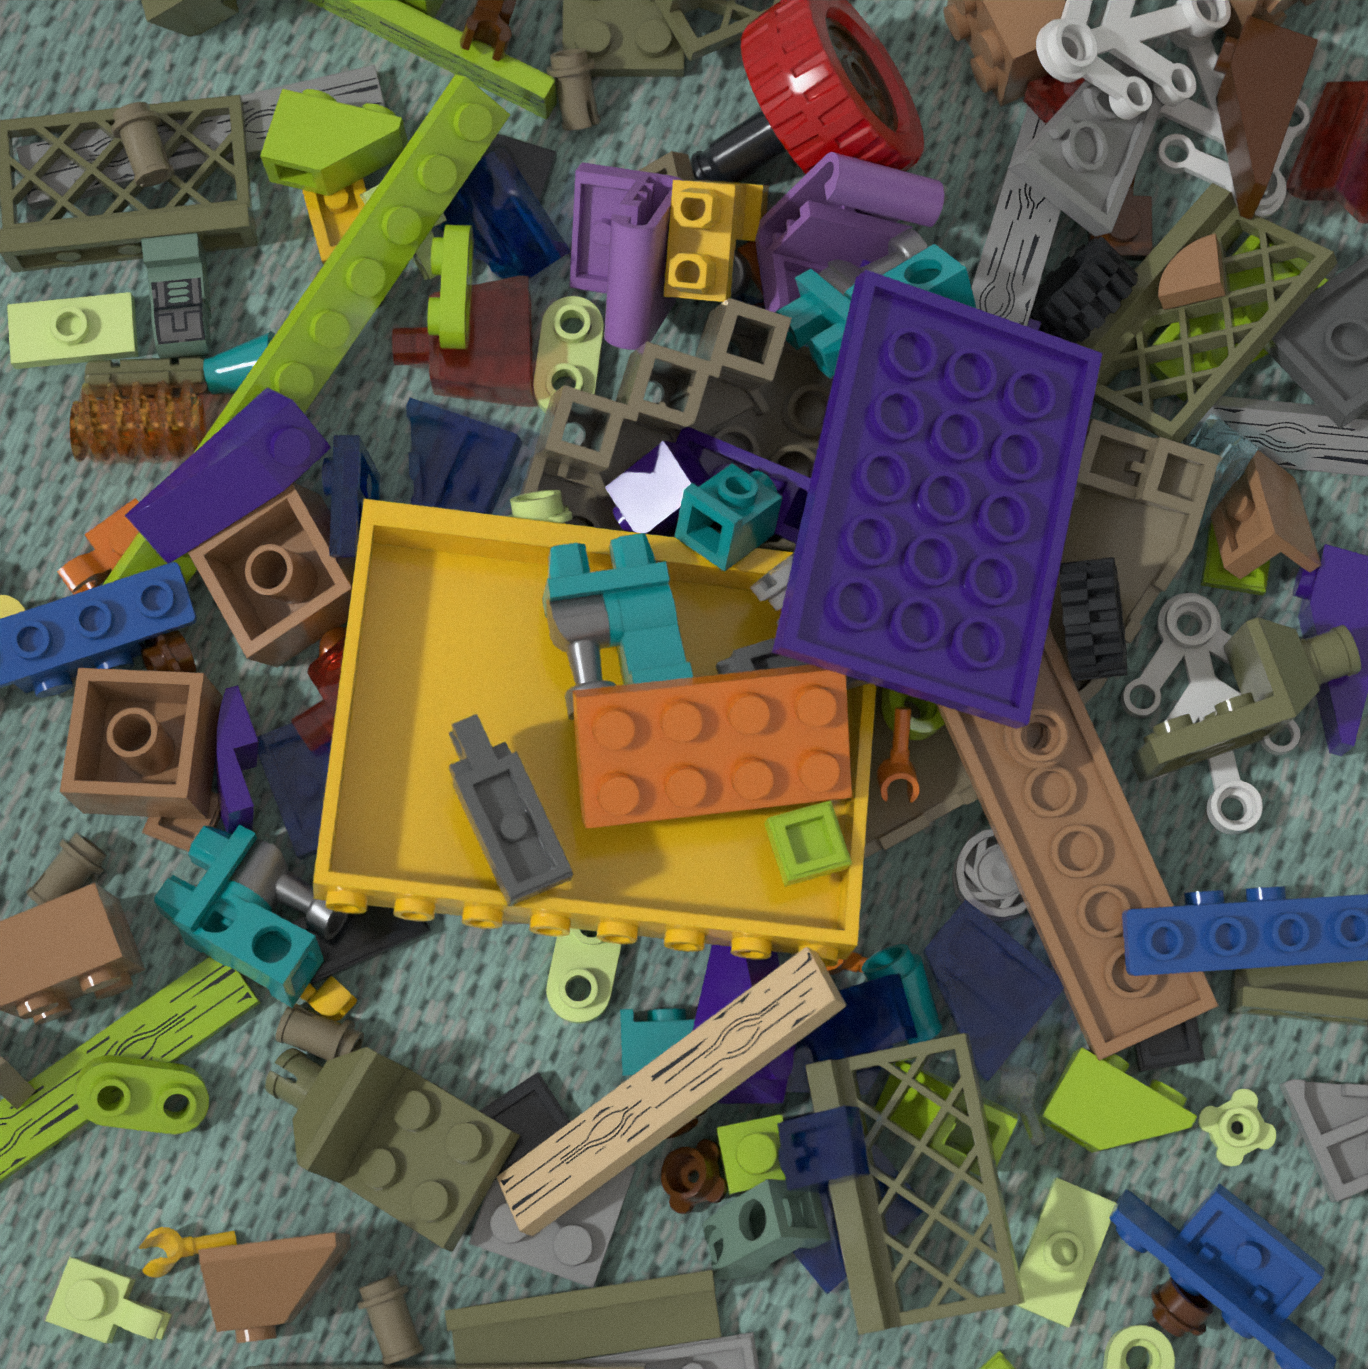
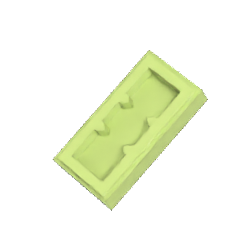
M131 292L7 304L10 361L14 369L138 357L135 302Z
M1057 1177L1054 1178L1018 1268L1025 1303L1016 1306L1064 1327H1070L1111 1223L1110 1215L1117 1203Z

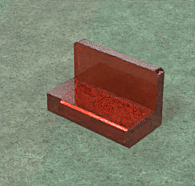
M1368 80L1327 82L1286 183V188L1292 196L1304 201H1338L1358 222L1368 224Z

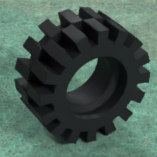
M1103 237L1090 240L1087 246L1084 244L1080 246L1072 257L1068 255L1060 262L1061 266L1055 272L1052 270L1045 277L1046 281L1039 285L1029 318L1041 322V332L1075 344L1078 340L1082 342L1090 336L1091 330L1095 327L1099 329L1106 322L1104 319L1110 313H1115L1121 306L1119 302L1128 298L1133 291L1131 287L1136 285L1138 281L1137 272Z
M1114 557L1061 563L1059 576L1061 604L1063 607L1062 617L1063 626H1065L1069 667H1071L1073 681L1127 675L1125 627Z

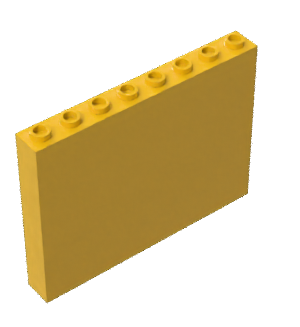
M364 499L314 872L313 899L326 900V908L342 913L366 912L367 905L394 908L393 914L396 917L412 921H431L434 919L435 913L462 916L461 922L463 924L482 929L501 928L503 921L528 923L530 924L529 930L531 932L545 936H567L570 934V928L597 931V939L615 944L636 943L638 936L664 939V946L666 948L677 951H702L705 944L730 946L732 955L747 959H767L771 957L772 951L797 954L805 947H809L819 954L825 967L835 966L838 964V959L846 960L858 945L876 685L869 683L847 690L852 798L831 800L852 862L846 870L785 887L764 825L768 817L826 801L586 829L581 814L575 722L568 718L565 702V693L576 684L567 653L553 645L549 636L547 617L545 618L542 602L548 579V557L553 546L570 543L585 544L590 572L613 569L609 551L611 540L620 536L640 533ZM646 534L655 557V562L666 561L670 579L669 586L675 603L680 637L686 662L691 664L693 677L719 675L716 669L717 662L730 658L733 650L776 637L778 628L776 622L780 618L782 608L775 611L768 600L760 601L751 590V586L794 552L756 548L729 569L723 571L677 538ZM616 647L600 649L603 680L611 681L616 686L623 685ZM475 714L478 715L492 747L506 742L511 753L517 751L573 873L570 881L510 907L507 905L452 785L453 778L448 768L450 764L460 761L449 737V732L452 731L451 725Z

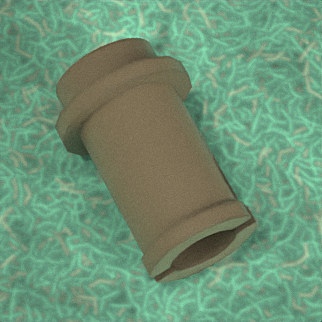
M586 48L566 49L551 54V66L546 71L547 75L554 77L562 116V129L579 130L599 124L601 118L597 110L590 70L595 68L594 59L587 57Z
M134 102L117 109L113 114L115 123L111 126V131L114 137L122 140L134 173L136 185L151 187L170 179L174 175V169L170 165L157 126L160 124L159 114L156 111L150 110L146 102Z
M78 832L69 841L63 838L59 842L63 849L36 883L29 887L26 893L34 902L41 905L78 890L93 873L100 875L104 869L100 864L107 855Z
M295 1004L293 1008L288 1006L284 1011L277 1027L275 1039L279 1043L289 1044L328 1061L361 1049L364 1033L356 1030L355 1023L347 1019L341 1024L304 1009L299 1004Z
M397 1274L379 1279L359 1288L363 1300L358 1302L357 1305L359 1310L366 1308L383 1356L382 1361L384 1365L403 1360L424 1351L403 1295L409 1291L407 1284L400 1286Z

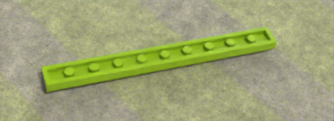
M455 74L194 452L267 387L292 399L305 414L511 115L466 76ZM138 532L102 585L168 563L159 556ZM188 552L173 561L181 567L186 584L197 570Z

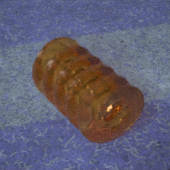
M184 379L179 397H172L166 380H159L154 398H147L141 381L136 380L133 381L128 399H122L116 382L109 381L103 400L96 399L90 382H83L79 398L73 401L70 411L71 450L77 462L85 460L89 448L95 459L99 462H105L111 458L114 447H116L120 458L124 461H131L135 459L139 446H141L145 457L149 460H157L160 458L165 444L174 459H182L187 453L190 442L195 451L207 434L203 400L201 396H197L191 379Z

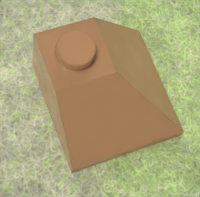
M333 1232L199 1249L200 1267L216 1331L235 1330L236 1343L277 1338L275 1325L292 1323L351 1248L350 1234Z

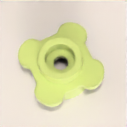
M560 490L529 492L510 499L512 514L507 517L563 523L573 519L569 506L563 505Z
M1236 1090L1233 1092L1230 1101L1219 1107L1207 1106L1201 1110L1198 1116L1200 1129L1209 1133L1212 1143L1217 1147L1216 1158L1225 1166L1233 1167L1241 1164L1244 1155L1257 1148L1262 1150L1269 1149L1276 1140L1274 1126L1263 1120L1257 1109L1258 1097L1250 1090ZM1235 1121L1243 1125V1131L1240 1134H1235L1231 1129V1125Z

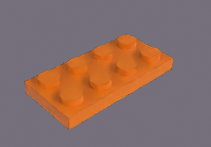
M810 664L572 690L581 814L586 829L852 798L846 675Z

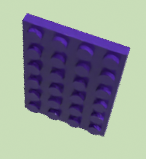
M867 269L859 274L855 279L772 652L1018 729L1028 725L1102 353Z

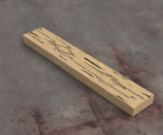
M809 947L802 949L498 1175L496 1178L519 1231L533 1237L846 1007L819 954Z

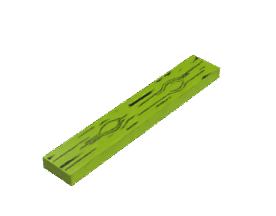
M307 0L447 71L466 76L474 84L548 120L557 104L556 86L553 77L505 54L501 61L493 60V47L479 40L472 42L469 51L462 49L460 39L463 32L398 0Z
M208 957L28 1081L36 1091L18 1110L5 1098L0 1101V1183L90 1122L81 1113L75 1092L78 1074L88 1062L100 1056L116 1055L175 1063L261 1002L242 974ZM106 1086L100 1090L98 1099L104 1103H114L120 1099L123 1091L117 1086Z

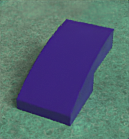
M238 685L225 689L217 725V796L223 824L228 834H233L239 825L251 831L253 830L254 804L242 771L257 767L258 739Z

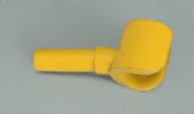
M332 975L318 990L309 983L300 996L318 1013L333 1021L341 1020L357 1003V999Z
M169 1227L154 1229L144 1239L139 1249L159 1247L166 1252L167 1258L160 1257L149 1261L142 1271L149 1277L159 1278L165 1276L180 1258L194 1256V1254L199 1253V1249L237 1245L235 1231L198 1237H181L177 1231Z

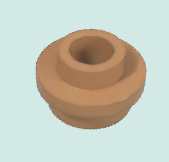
M1035 702L1032 704L1028 725L1018 729L1005 725L1003 733L1004 744L1009 755L1018 764L1031 769L1048 768L1058 763L1067 753L1071 742V729L1066 717L1060 710L1050 704ZM1032 723L1042 725L1047 732L1046 743L1039 749L1032 748L1025 740V731Z

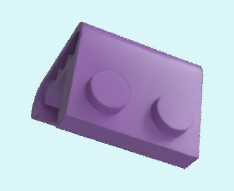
M834 152L826 154L760 220L755 243L765 310L776 313L779 309L801 297L795 277L810 268L819 274L822 270L829 267V261L837 259L851 262L860 268L863 259L874 262L888 255L890 239L906 229L912 228V226L897 223L899 220L932 227L938 220L943 208L944 188L942 183L936 179Z
M582 162L575 172L569 288L607 293L605 340L618 348L636 350L645 342L652 341L676 302V298L663 297L672 185L673 180L682 179L671 175Z

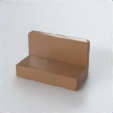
M1250 443L1217 466L1207 505L1222 562L1227 571L1242 579L1280 552L1309 573L1321 566L1298 484L1291 474Z

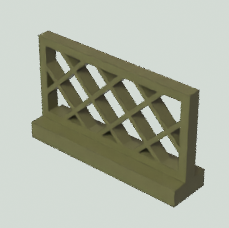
M241 95L148 104L150 110L156 111L159 114L160 122L174 132L163 145L168 159L184 141L207 158L187 183L183 182L176 175L167 180L179 192L165 208L148 209L135 199L144 187L137 186L134 179L123 190L102 173L124 148L122 140L114 137L111 131V126L115 123L113 114L119 108L0 120V203L2 217L0 254L11 271L15 273L143 259L141 239L191 233L198 234L206 252L257 247V231L253 218L244 108ZM230 115L231 132L215 151L191 134L205 117ZM186 119L182 125L175 121ZM99 128L113 140L90 164L69 148V146L84 130ZM54 133H63L59 138L53 135ZM38 135L48 142L51 147L29 171L13 158L12 138ZM232 150L234 166L225 160ZM62 154L85 171L63 196L40 180ZM219 167L235 180L237 200L211 203L196 191L215 169ZM15 172L19 174L21 177H23V179L16 186ZM96 180L118 198L102 215L87 216L76 208L74 203ZM33 187H36L56 203L41 221L18 223L17 205ZM189 199L196 203L195 205H185ZM127 206H130L133 210H135L123 212L127 208ZM66 213L74 217L61 219Z
M1212 183L1135 269L1138 274V281L1136 285L1131 287L1133 291L1128 298L1119 302L1121 304L1119 309L1115 313H1110L1104 319L1106 322L1099 329L1095 327L1091 330L1088 338L1082 342L1077 341L1076 344L1102 353L1093 402L1100 404L1158 437L1181 443L1336 266L1337 260L1334 251L1254 214L1252 220L1239 216L1238 206L1234 201L1232 192ZM1244 231L1260 239L1261 249L1226 257V251ZM1216 233L1221 247L1226 296L1164 310L1158 297V288L1161 276L1169 262L1192 242ZM1294 258H1301L1309 262L1307 267L1298 276L1274 280L1272 264ZM1263 266L1265 284L1236 291L1230 290L1229 274ZM1268 301L1269 310L1259 321L1235 326L1234 308ZM1223 311L1225 329L1191 337L1189 319ZM1176 322L1180 323L1181 340L1151 347L1147 346V341L1160 326ZM1228 346L1229 356L1219 367L1195 372L1193 354ZM1183 357L1185 375L1151 383L1149 364ZM1139 367L1141 385L1118 391L1107 387L1121 371ZM1187 392V404L1172 421L1154 413V399Z
M969 1033L839 1060H827L805 1065L858 1335L1025 1303ZM955 1050L960 1079L948 1098L945 1099L916 1078L931 1055ZM916 1058L907 1073L893 1064ZM881 1066L902 1080L882 1112L861 1099L856 1071ZM910 1087L941 1107L921 1139L891 1119ZM963 1092L968 1114L955 1106ZM864 1112L876 1120L869 1133ZM949 1114H952L971 1127L974 1146L961 1166L930 1146ZM885 1127L916 1147L896 1179L874 1164L871 1148ZM924 1154L955 1174L935 1206L904 1186ZM977 1159L982 1181L969 1173ZM878 1180L890 1187L883 1199L881 1198ZM963 1181L973 1186L986 1197L989 1212L975 1234L943 1213ZM898 1194L929 1214L910 1246L889 1233L885 1214ZM937 1221L969 1242L949 1274L918 1253ZM991 1226L996 1248L983 1240ZM891 1247L903 1254L896 1268ZM977 1248L1000 1264L1005 1292L981 1297L957 1280ZM913 1261L943 1282L928 1307L904 1311L898 1282ZM951 1289L966 1298V1300L942 1304Z

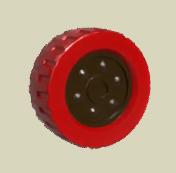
M781 0L750 22L741 37V55L744 69L761 110L712 141L705 151H697L692 154L690 163L695 180L734 183L742 182L787 152L805 174L830 152L906 171L914 166L922 157L924 135L917 109L896 65L868 23L847 0Z

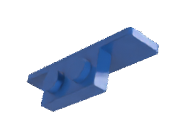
M171 562L1 618L0 688L14 684L25 693L34 691L37 698H45L71 689L74 686L71 678L77 677L78 668L132 669L135 666L133 658L140 656L141 649L145 648L143 641L193 625L197 621V615L179 564Z
M1285 886L1249 888L1246 889L1247 902L1224 903V891L1216 890L1184 892V906L1127 909L1122 913L1126 972L1131 976L1367 961L1368 894L1286 899Z
M1219 1183L1179 1230L1131 1191L1126 1189L1117 1199V1204L1112 1210L1110 1220L1116 1225V1231L1123 1241L1138 1252L1147 1253L1149 1251L1169 1268L1170 1276L1183 1290L1194 1296L1202 1294L1221 1310L1223 1319L1236 1333L1247 1339L1255 1337L1271 1350L1282 1369L1335 1368V1356L1287 1318L1324 1276L1325 1267Z

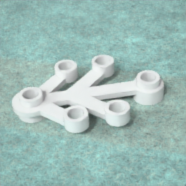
M1066 0L1061 19L1052 20L1039 31L1036 39L1037 55L1042 66L1051 76L1063 82H1074L1081 77L1109 94V104L1118 117L1124 120H1131L1148 110L1152 104V93L1148 84L1137 76L1127 78L1097 55L1107 52L1113 54L1151 79L1154 92L1163 104L1176 106L1194 95L1196 91L1194 74L1184 64H1173L1142 42L1177 32H1182L1190 37H1207L1228 23L1231 15L1229 0H1177V5L1132 18L1130 17L1135 0H1108L1100 27L1090 29L1087 25L1092 0ZM1172 80L1175 82L1177 89L1173 85ZM1127 93L1130 94V96H1131L1132 99H1133V102H1131V100L1129 99Z
M1182 32L1168 35L1170 40L1177 47L1187 50L1209 108L1187 99L1176 106H1162L1157 119L1168 118L1223 144L1226 151L1216 103V95L1224 74L1213 71L1218 58L1211 41L1215 32L1203 38L1190 37ZM1299 99L1294 111L1300 116L1301 123L1297 126H1288L1265 191V196L1261 199L1255 212L1256 215L1264 219L1275 214L1284 202L1287 188L1279 168L1294 137L1304 132L1310 120V111L1307 105ZM1171 134L1161 141L1156 153L1157 163L1161 169L1171 174L1187 172L1208 183H1214L1232 192L1237 205L1228 162L1196 150L1193 142L1182 134ZM1172 145L1180 146L1186 152L1187 159L1182 162H1173L1165 155V149Z
M1182 593L1172 597L1164 604L1157 617V632L1162 644L1141 676L1128 683L1123 690L1121 704L1125 712L1134 718L1142 719L1151 716L1161 703L1160 688L1182 658L1189 685L1166 721L1185 714H1190L1193 724L1197 719L1198 722L1203 721L1204 716L1215 711V705L1241 695L1240 692L1215 677L1210 654L1230 665L1223 646L1232 636L1221 630L1220 614L1210 600L1199 594ZM1183 615H1190L1196 618L1200 626L1199 633L1194 636L1182 634L1177 627L1178 618ZM1135 688L1148 690L1152 695V705L1146 709L1136 708L1130 701L1131 690ZM1294 720L1285 725L1291 735L1288 745L1278 746L1268 738L1260 741L1262 747L1273 755H1284L1294 749L1300 740V729ZM1233 751L1208 759L1215 790L1207 802L1208 818L1217 830L1225 834H1241L1255 825L1261 817L1263 809L1261 796L1254 786L1240 780ZM1165 774V776L1162 775V776L1153 778V779H1151V780H1159V779H1162V778L1166 777L1168 774ZM1235 798L1241 802L1244 809L1241 819L1229 820L1223 815L1221 804L1224 799Z

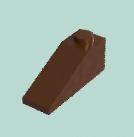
M1250 15L1247 16L1238 39L1226 35L1213 71L1224 74L1216 95V103L1239 216L1252 220L1268 187L1318 39Z

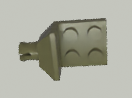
M563 0L562 50L586 48L587 57L595 61V68L590 70L591 77H684V51L657 7L655 0Z
M1257 617L1246 621L1223 646L1241 695L1215 705V711L1204 716L1203 721L1193 724L1190 714H1185L1154 726V733L1143 738L1145 745L1131 759L1139 782L1148 781L1274 736L1303 710L1320 691L1319 687L1321 684L1345 675L1351 676L1361 671L1359 652L1350 631L1345 625H1339L1328 632L1304 639L1299 638L1296 629Z
M369 1047L328 1060L323 1067L307 1058L305 1053L296 1048H290L283 1052L277 1058L275 1064L295 1075L297 1082L289 1078L285 1079L270 1070L266 1078L265 1089L268 1094L276 1099H282L298 1109L292 1119L297 1164L309 1172L342 1184L441 1248L453 1252L520 1135L410 1068Z

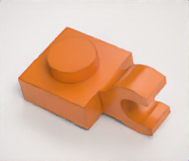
M136 498L85 534L86 539L94 548L92 552L75 557L57 571L73 595L102 584L138 534L137 529L124 516L139 503Z

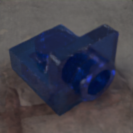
M900 973L886 975L838 990L846 1007L806 1035L809 1043L816 1051L819 1062L853 1057L918 1038Z
M844 1105L777 1123L780 1138L779 1163L786 1177L788 1191L823 1193L830 1191L829 1185L870 1175L859 1107Z

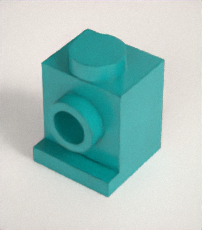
M732 463L698 487L692 483L684 488L675 538L723 571H726L774 535L782 496L777 494L775 484L766 474L760 471H753L747 474ZM717 522L723 526L721 534L709 526Z
M620 1009L623 1079L632 1077L692 1032L695 1019H686V1009L648 1010L647 1021L635 1022L633 1009Z

